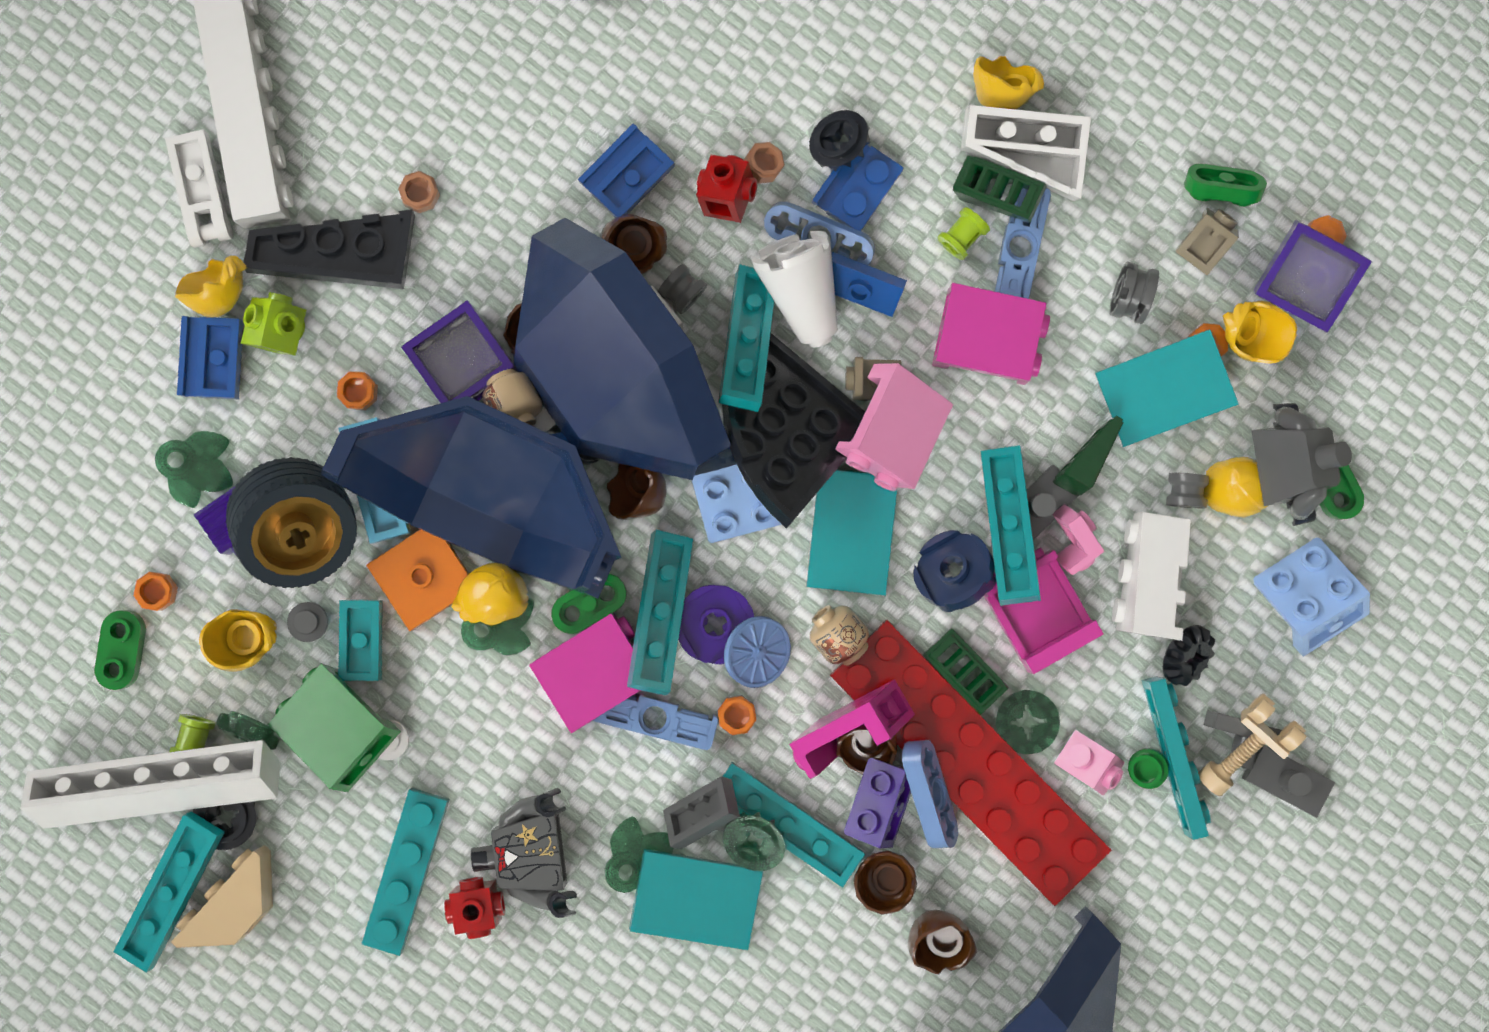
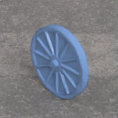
M756 616L746 619L732 631L726 642L724 663L727 672L736 682L750 688L764 687L772 683L782 674L789 661L791 652L789 635L779 622L769 617Z

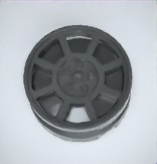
M1127 261L1121 269L1113 291L1109 310L1110 316L1121 318L1125 315L1129 316L1130 320H1133L1135 323L1143 324L1155 298L1159 282V270L1149 269L1146 272L1138 269L1137 264Z

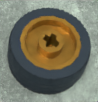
M293 457L267 461L265 464H260L258 467L253 468L252 471L246 473V476L240 479V482L235 485V489L232 490V494L229 496L226 509V524L234 552L244 568L263 583L282 588H300L315 584L335 573L346 562L347 557L350 556L351 550L354 548L355 537H357V524L351 501L342 486L322 476L323 466L315 461Z

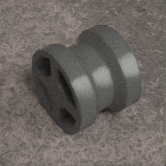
M681 264L667 277L657 292L662 298H669L674 302L675 310L683 314L702 295L707 284L703 280L694 279L690 275V269L685 264Z
M1169 473L1168 482L1172 485L1171 494L1167 496L1166 505L1182 508H1207L1208 500L1204 497V488L1209 485L1210 476L1193 473Z

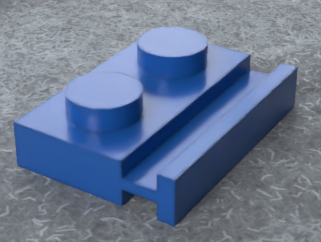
M633 123L578 178V181L615 218L629 214L675 167V163Z
M865 145L863 148L864 157L857 156L851 161V167L842 165L836 171L833 170L812 200L813 205L820 207L836 221L858 231L863 230L904 169V167L869 145Z
M182 316L177 382L178 396L239 400L243 320L236 318Z

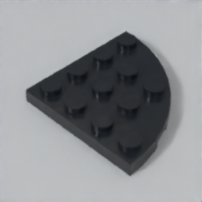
M771 332L763 398L758 412L722 404L724 427L731 444L730 449L742 476L757 499L786 529L846 460L847 457L835 448L839 441L850 442L853 440L865 414L862 408Z

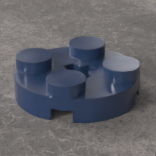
M959 530L942 532L927 541L919 552L922 556L918 561V566L914 565L913 577L916 587L928 602L939 607L944 612H953L973 605L987 592L991 591L996 583L994 558L989 548L978 536L972 533L971 535L961 534ZM952 563L963 566L960 574L956 577H945L950 572L949 565Z

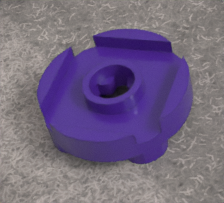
M706 585L694 590L684 599L678 639L680 645L691 657L704 663L725 664L724 650L726 642L732 631L741 622L754 617L751 605L740 592L727 586ZM714 613L716 617L724 616L727 622L722 626L723 634L717 636L714 631L706 632L704 626L709 623L707 615Z

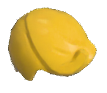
M979 56L974 64L973 77L978 101L983 106L1018 109L1026 104L1036 92L1044 88L1043 75L1037 68L1029 65L1013 67L1006 56H999L993 61Z
M230 255L224 261L211 259L208 261V267L205 270L191 272L179 281L175 297L184 305L205 317L222 316L229 312L238 301L243 290L242 271L247 269V267L237 256Z
M1271 302L1238 303L1234 307L1233 312H1227L1222 316L1226 327L1225 338L1227 343L1230 344V348L1236 355L1247 361L1269 364L1280 362L1288 356L1297 337V324L1295 320Z
M1249 457L1230 458L1213 464L1206 471V475L1210 476L1209 485L1204 488V497L1208 500L1207 504L1213 510L1245 518L1255 515L1268 507L1263 504L1256 460Z
M488 563L474 569L464 578L451 607L454 611L459 612L460 618L464 621H469L470 623L480 621L486 625H497L516 618L525 612L529 600L528 590L523 578L516 571L502 563Z
M238 609L228 610L208 622L202 628L199 636L200 650L206 660L220 670L229 672L245 670L257 664L264 654L272 648V645L276 643L277 635L275 630H277V624L270 617L259 612Z

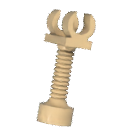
M1261 694L1248 708L1241 712V722L1253 734L1221 763L1217 764L1213 761L1207 763L1198 772L1199 778L1212 793L1222 796L1233 786L1231 775L1243 763H1246L1252 755L1257 753L1261 747L1267 744L1280 757L1285 759L1290 751L1295 750L1305 740L1307 736L1304 732L1306 730L1296 721H1292L1277 735L1263 723L1275 711L1276 708L1273 707L1275 703L1265 694Z

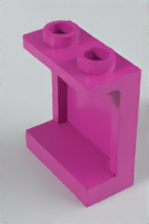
M952 283L946 295L932 366L948 369L949 366L1017 380V384L1026 385L1031 381V376H1038L1042 354L1036 352L1039 338L1045 339L1049 328L1050 315L1045 314L1047 303Z
M1041 547L1034 550L1041 601L1000 606L997 582L993 589L984 595L1023 666L1031 674L1041 671L1104 635L1097 621L1091 620L1057 561L1059 556L1056 551L1050 550L1044 553Z
M611 613L529 664L570 733L575 732L640 691L627 687L633 651L631 639L635 637V632L625 616L618 619L615 613Z
M894 679L813 723L789 744L793 750V758L798 767L804 770L807 776L812 779L818 776L838 757L836 738L865 724L876 745H879L891 739L915 713Z

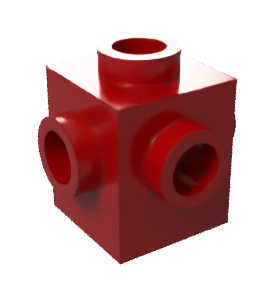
M711 154L706 169H701L697 179L696 197L703 215L741 223L748 202H753L755 199L757 179L753 177L748 161L734 155L723 157Z
M483 877L460 880L459 885L449 893V899H446L444 902L447 923L453 924L455 935L466 933L468 939L490 935L491 929L497 927L506 911L504 895L502 891H498L496 880L484 881ZM468 905H475L479 910V915L469 916Z

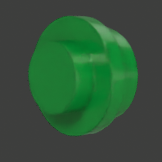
M1143 748L1131 756L1128 763V772L1135 784L1142 788L1153 789L1162 785L1167 779L1169 764L1161 752L1152 748Z

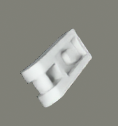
M202 129L165 138L190 245L196 248L206 245V241L218 238L220 242L233 239V231L225 209L209 134ZM210 213L213 223L201 225L199 215Z

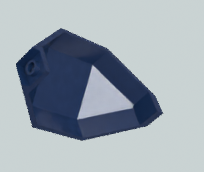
M563 218L532 235L515 346L514 365L520 373H525L529 377L542 400L543 406L569 443L576 446L578 454L693 480L698 466L731 446L694 345L625 251L567 218Z
M468 396L342 430L322 469V476L411 526L492 562L505 564L514 571L599 598L614 562L622 558L576 446Z
M1086 906L1074 916L1082 926L1035 997L998 1032L1113 1031L1121 943Z

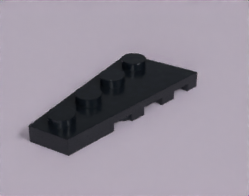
M413 209L398 211L399 214L380 216L379 214L363 215L362 219L339 221V219L322 221L323 224L309 226L292 224L249 230L244 264L247 267L245 271L252 274L404 289L415 219Z

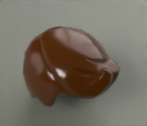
M626 214L613 219L601 231L600 238L625 251L641 274L651 270L654 263L660 261L667 251V232L663 226L637 215Z
M619 463L616 476L607 483V490L610 494L608 506L610 514L620 520H632L657 513L663 507L666 498V481L662 473Z
M942 910L926 911L914 921L910 929L908 949L914 964L934 974L939 975L945 968L950 971L962 969L976 956L977 948L969 928L960 918Z

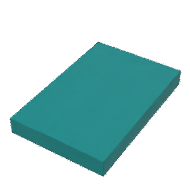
M1210 329L1095 373L1111 417L1114 418L1117 415L1123 419L1122 422L1124 423L1118 433L1123 447L1239 405Z
M835 471L816 494L806 587L886 596L897 489L896 491H890L880 487L874 482L875 476L872 474Z
M644 849L629 930L635 933L748 950L763 870L756 867Z

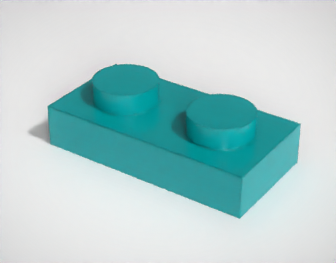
M339 600L338 676L343 681L382 680L383 600Z

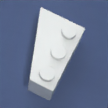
M970 105L965 110L961 150L1043 182L1050 191L1071 201H1076L1082 197L1091 117Z
M1147 512L1134 513L1133 520H1128L1124 534L1125 543H1129L1127 559L1121 560L1118 572V581L1123 583L1121 599H1115L1112 610V621L1117 622L1116 631L1182 641L1183 628L1175 627L1177 605L1183 606L1185 604L1186 592L1179 591L1182 570L1188 566L1191 520Z

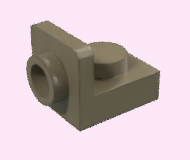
M1207 208L1203 212L1202 218L1176 248V253L1208 275L1239 238V231L1234 228L1237 225L1236 220L1221 209L1214 213Z
M855 357L853 367L846 366L845 390H852V400L871 401L878 385L867 378L873 365L893 363L901 365L902 360L863 359V357Z

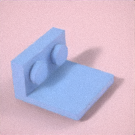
M730 447L698 466L692 483L710 543L782 525L763 506L746 483L734 460Z
M1314 538L1253 579L1257 589L1292 628L1293 646L1303 657L1370 613L1369 591L1320 538Z

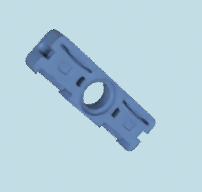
M1022 188L1015 206H1021L1028 189ZM1045 189L1031 222L1010 216V221L1005 227L998 264L1003 266L999 268L994 292L1029 299L1051 197L1049 189ZM1024 237L1030 242L1031 252L1028 256L1024 258L1017 257L1011 252L1010 242L1013 238Z
M640 695L639 700H636V696H631L593 720L609 726L708 750L713 743L718 716L713 714V718L710 719L709 715L683 708L679 711V704ZM658 706L665 711L667 719L663 727L652 729L645 724L644 713L649 707Z

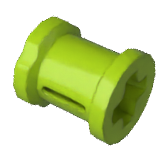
M968 207L963 208L959 212L961 217L947 232H941L937 237L941 245L959 260H964L968 256L967 250L980 235H986L990 231L988 224Z
M180 714L178 719L181 723L175 746L170 747L169 752L204 748L209 730L215 728L216 722L200 716Z

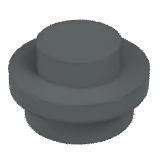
M300 603L290 611L287 618V627L290 634L299 641H316L327 630L328 616L325 610L316 603Z

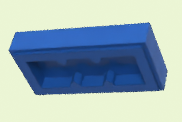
M832 252L835 295L893 317L907 280Z

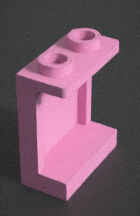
M899 363L874 364L867 378L878 385L853 440L850 442L839 441L835 449L847 457L846 463L859 471L869 472L875 476L874 482L880 487L890 491H896L897 488L915 489L953 404Z

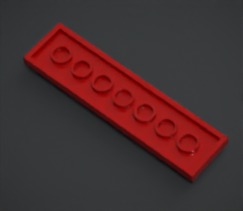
M885 620L868 637L866 652L850 665L841 663L830 676L853 700L895 679L915 713L895 734L897 745L903 750L905 743L908 741H931L935 748L950 800L1056 906L1112 850L888 620Z

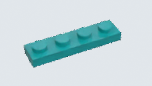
M739 264L735 274L718 403L758 412L763 398L774 300L755 269Z
M1021 446L980 451L1000 606L1041 601Z
M657 529L651 533L627 687L660 695H667L671 692L693 538Z
M1155 676L1141 680L1160 750L1169 764L1168 778L1184 835L1192 840L1207 837L1209 834L1206 824L1211 823V817L1205 801H1199L1195 785L1200 784L1198 770L1193 761L1188 762L1184 746L1189 745V738L1184 724L1177 722L1173 707L1178 706L1176 691L1172 683L1167 684L1166 679Z
M731 762L722 777L732 779L740 818L843 888L864 857V851L743 768Z
M414 788L409 789L361 943L362 945L398 956L403 953L450 799Z
M192 811L183 815L113 951L114 953L146 973L155 968L224 834L223 830Z

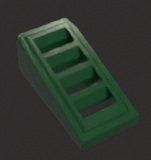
M968 155L954 183L953 191L961 201L1031 222L1047 186L1043 182ZM995 179L996 181L990 195L985 194L991 180ZM1007 184H1012L1005 201L1000 200ZM1022 188L1028 189L1021 206H1015Z
M1116 415L1103 424L1055 476L1053 483L1077 497L1093 488L1124 423L1122 422L1123 419Z
M952 628L923 654V657L979 715L984 713L1009 689L1006 683ZM955 643L959 649L942 664L937 658ZM966 655L970 661L953 675L949 670ZM977 667L981 673L969 685L964 687L960 682ZM989 680L993 685L976 699L972 694Z

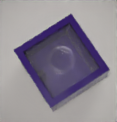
M1295 220L1253 290L1256 295L1328 333L1372 261Z
M468 300L401 346L440 403L465 396L479 401L483 398V392L487 387L486 382L493 375L508 369H514L516 372H519L480 314Z

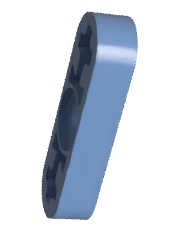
M786 201L774 204L765 215V230L769 236L776 240L795 235L798 231L797 228L788 225L784 230L777 228L778 221L773 219V215L779 217L782 212H787L789 214L788 221L798 226L802 222V218L808 220L802 230L801 241L809 239V230L812 227L824 226L831 235V250L838 240V233L845 235L841 242L842 244L853 247L855 242L863 244L862 251L867 256L860 255L855 261L869 265L872 261L875 245L871 237L866 233ZM840 246L837 254L850 258L851 251Z
M929 740L908 741L903 747L902 762L926 841L931 848H952L956 845L958 839V825L935 748Z

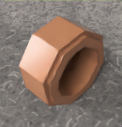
M770 142L755 143L744 158V160L749 162L753 177L757 179L758 184L773 182L785 166L782 151Z
M421 171L405 175L398 188L405 207L413 209L417 213L434 209L440 197L434 178Z

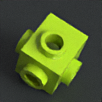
M269 292L268 298L252 297L250 305L246 308L243 316L245 327L241 344L276 354L296 356L299 340L305 332L304 318L307 309L292 305L293 298L278 293Z

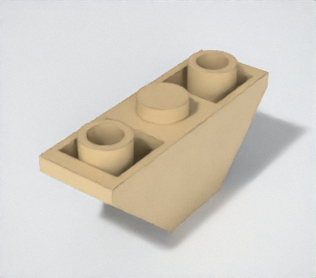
M264 845L253 852L249 848L245 850L231 865L235 870L226 882L222 878L219 879L205 893L203 897L208 902L200 911L197 912L193 908L182 918L176 926L180 932L171 941L176 948L235 945L245 938L273 907L271 850Z

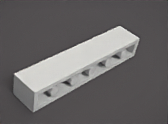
M193 0L232 219L244 229L290 220L288 208L293 207V197L288 183L284 184L281 169L286 168V158L280 144L277 145L274 131L279 130V120L274 106L269 105L267 92L272 91V81L268 69L262 66L260 54L265 53V43L260 29L255 28L253 17L259 13L257 1Z
M263 740L27 771L20 809L45 829L275 799L278 796L280 761Z

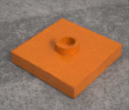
M418 530L366 565L409 632L450 607L456 598L460 584L469 574L449 542L423 530Z

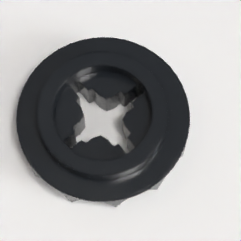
M850 110L833 112L823 118L812 131L809 141L810 153L822 168L827 166L836 171L842 165L851 167V161L857 156L864 157L863 148L871 143L868 135L870 127L857 112ZM845 134L848 142H842L840 148L837 149L834 142L840 141L842 135Z
M1200 625L1189 626L1183 630L1182 641L1172 640L1165 652L1162 666L1164 677L1174 685L1188 686L1192 679H1200L1201 672L1204 668H1208L1207 663L1215 654L1212 650L1215 639L1210 635L1208 629Z
M254 801L221 805L225 811L238 809L239 813L235 814L236 817L231 819V828L226 823L214 825L224 831L216 848L217 850H231L239 847L253 835L255 824L259 819L256 816ZM221 806L193 809V813L211 823L217 820L216 817L221 815Z

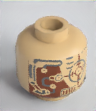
M508 369L488 379L486 382L487 387L482 395L484 404L534 426L536 423L535 417L541 412L543 403L529 377L525 373Z
M828 605L814 615L812 618L814 626L810 631V641L828 662L850 665L866 652L868 648L866 641L869 637L868 628L851 608L842 605L832 609Z

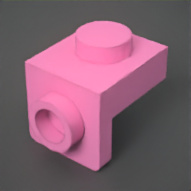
M1064 504L1052 515L1071 541V544L1057 554L1059 556L1057 561L1063 569L1074 575L1079 571L1089 568L1094 563L1095 558L1104 552V549L1092 533L1097 528L1090 517L1081 510L1077 513Z
M1077 730L1074 731L1054 764L1101 795H1105L1108 789L1112 790L1117 786L1122 778V767L1125 763L1118 756Z

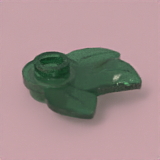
M198 431L189 436L185 441L170 440L158 448L155 455V465L158 471L168 478L169 493L177 502L195 508L199 503L201 491L219 492L233 485V479L229 470L218 459L228 447L229 439L215 432ZM173 452H179L184 458L183 464L178 468H174L168 463V456Z
M529 598L528 606L522 615L497 625H486L489 633L485 637H478L474 633V626L484 623L480 621L476 623L463 621L460 631L463 642L473 650L486 651L493 649L505 656L516 655L524 651L531 645V642L521 628L531 617L534 601Z
M631 816L622 821L610 838L612 856L605 865V880L615 891L622 893L634 891L637 888L644 849L673 853L674 848L670 847L668 833L654 832L643 835L635 817ZM628 864L632 869V874L627 880H622L619 877V869L621 866Z

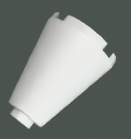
M810 231L812 239L802 241L798 234L782 238L761 248L758 251L760 259L754 256L751 258L756 273L800 343L809 344L813 348L831 342L832 336L838 330L831 242L828 234L824 231Z

